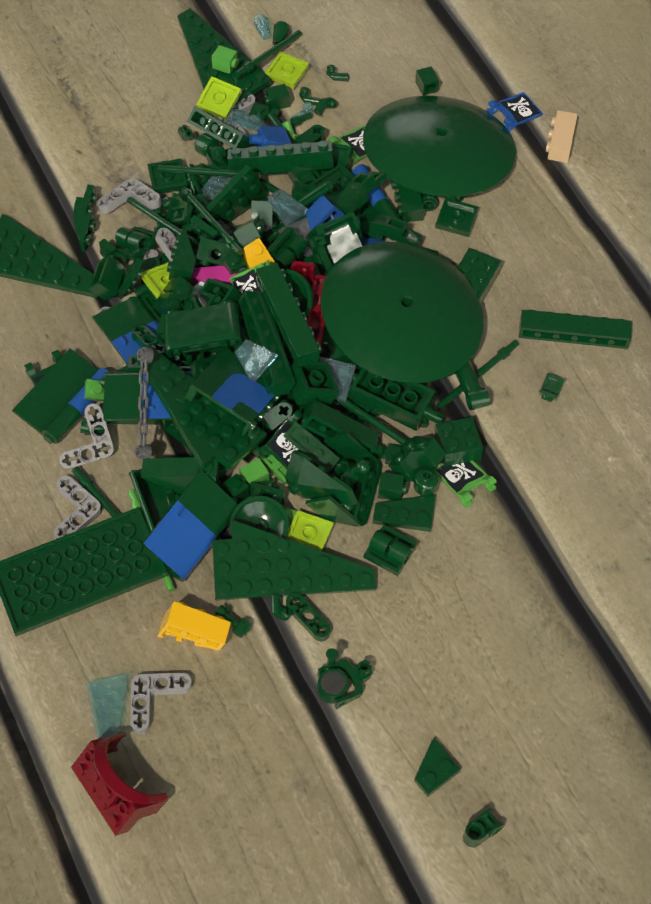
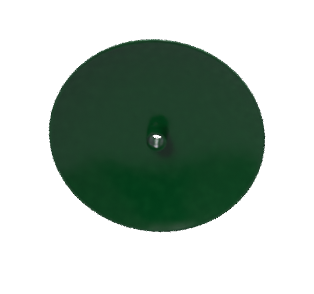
M425 95L407 97L391 102L371 116L363 133L365 153L369 161L379 172L385 173L386 178L404 188L427 195L458 197L483 192L504 180L515 163V143L503 123L486 110L474 104L450 97Z
M378 242L364 245L340 258L329 271L323 284L321 312L329 335L338 348L351 361L376 376L402 383L437 381L459 371L469 362L478 349L483 334V313L478 296L467 278L453 264L430 250L401 242Z

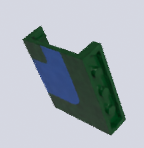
M225 348L191 384L185 398L192 402L199 393L246 423L241 434L245 436L248 431L252 432L258 422H261L266 412L268 413L282 394H267L260 370Z

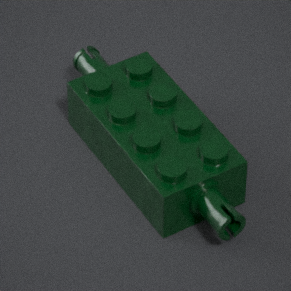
M343 367V370L340 371L339 378L353 383L350 387L349 399L417 431L423 419H428L436 424L444 421L445 414L431 409L435 391L420 383L391 381L376 376L363 368L359 373Z

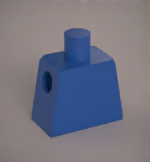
M261 126L257 134L251 133L249 136V143L255 144L258 147L292 144L284 127Z
M324 195L313 201V205L306 212L310 231L318 225L345 215L334 202Z

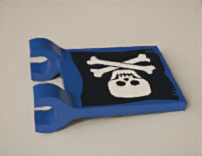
M524 92L498 102L492 100L488 103L491 108L486 110L492 115L500 110L506 117L504 123L509 132L517 125L543 116L542 111Z

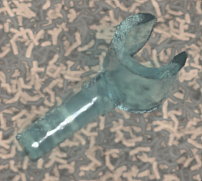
M304 103L302 105L303 110L291 116V118L310 112L312 115L311 103Z

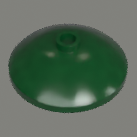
M283 269L286 275V282L292 286L294 298L297 297L299 300V309L307 317L313 303L311 286L307 279L299 272Z
M253 496L247 498L237 505L231 515V536V521H237L254 528L258 524H262L264 526L263 531L287 538L289 532L288 515L282 505L270 497Z

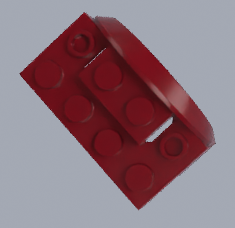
M294 261L291 265V270L302 274L312 289L313 303L306 317L307 325L313 329L315 342L318 341L320 346H322L325 323L321 312V292L327 276L316 275L315 264Z
M125 732L91 740L71 766L115 836L128 832L138 819L156 814L168 800L166 792L147 794L132 788L114 771L108 759V754L118 751L116 746L123 737L127 736Z

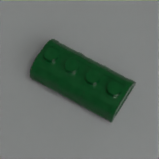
M142 469L132 470L129 472V476L151 533L178 499L179 495L172 489L170 490L142 479Z

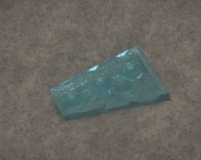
M127 674L86 683L97 739L120 732L128 681Z

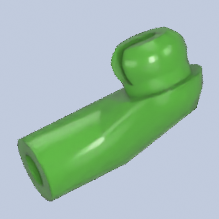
M290 120L282 123L291 137L295 139L298 135L294 133Z

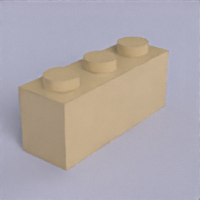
M557 110L556 117L552 118L551 127H554V130L550 129L548 139L551 142H547L546 152H549L548 160L568 163L577 119L576 113Z

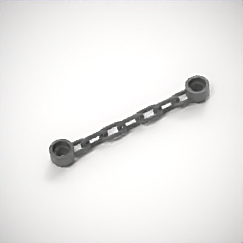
M142 347L137 351V359L141 361V369L139 371L140 396L138 399L140 421L138 422L139 446L135 448V456L142 460L150 458L152 454L151 446L146 444L148 434L146 412L148 410L147 385L149 383L147 363L152 362L154 353L153 349L148 347ZM146 373V381H142V374ZM141 399L145 400V407H141ZM141 425H145V433H141Z

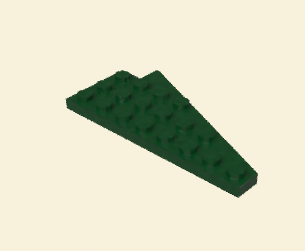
M191 8L177 15L203 90L211 76L236 86L242 90L235 104L236 106L238 102L241 103L242 99L245 98L246 100L249 95H254L272 84V79L257 66L251 72L237 78L234 72L240 69L247 61L250 62V60ZM219 45L237 51L239 63L231 74L212 68V54Z
M5 214L1 215L0 277L98 298V295L89 290L93 273Z
M149 344L146 346L152 348L154 353L152 362L147 363L149 383L201 468L204 469L216 459L231 470L266 438L267 433L258 426L252 432L248 431L245 436H242L241 434L246 423L200 393L192 402L187 400L185 396L195 379ZM136 354L135 360L141 368V361L137 359Z
M231 521L232 539L212 540L216 601L267 598L274 594L282 597L288 596L291 593L314 595L376 590L375 570L237 521Z

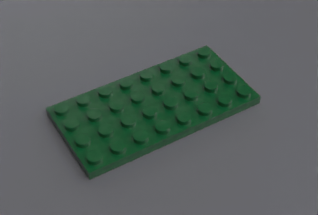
M139 507L0 561V597L16 637L168 576L163 562L142 544L150 534V531Z

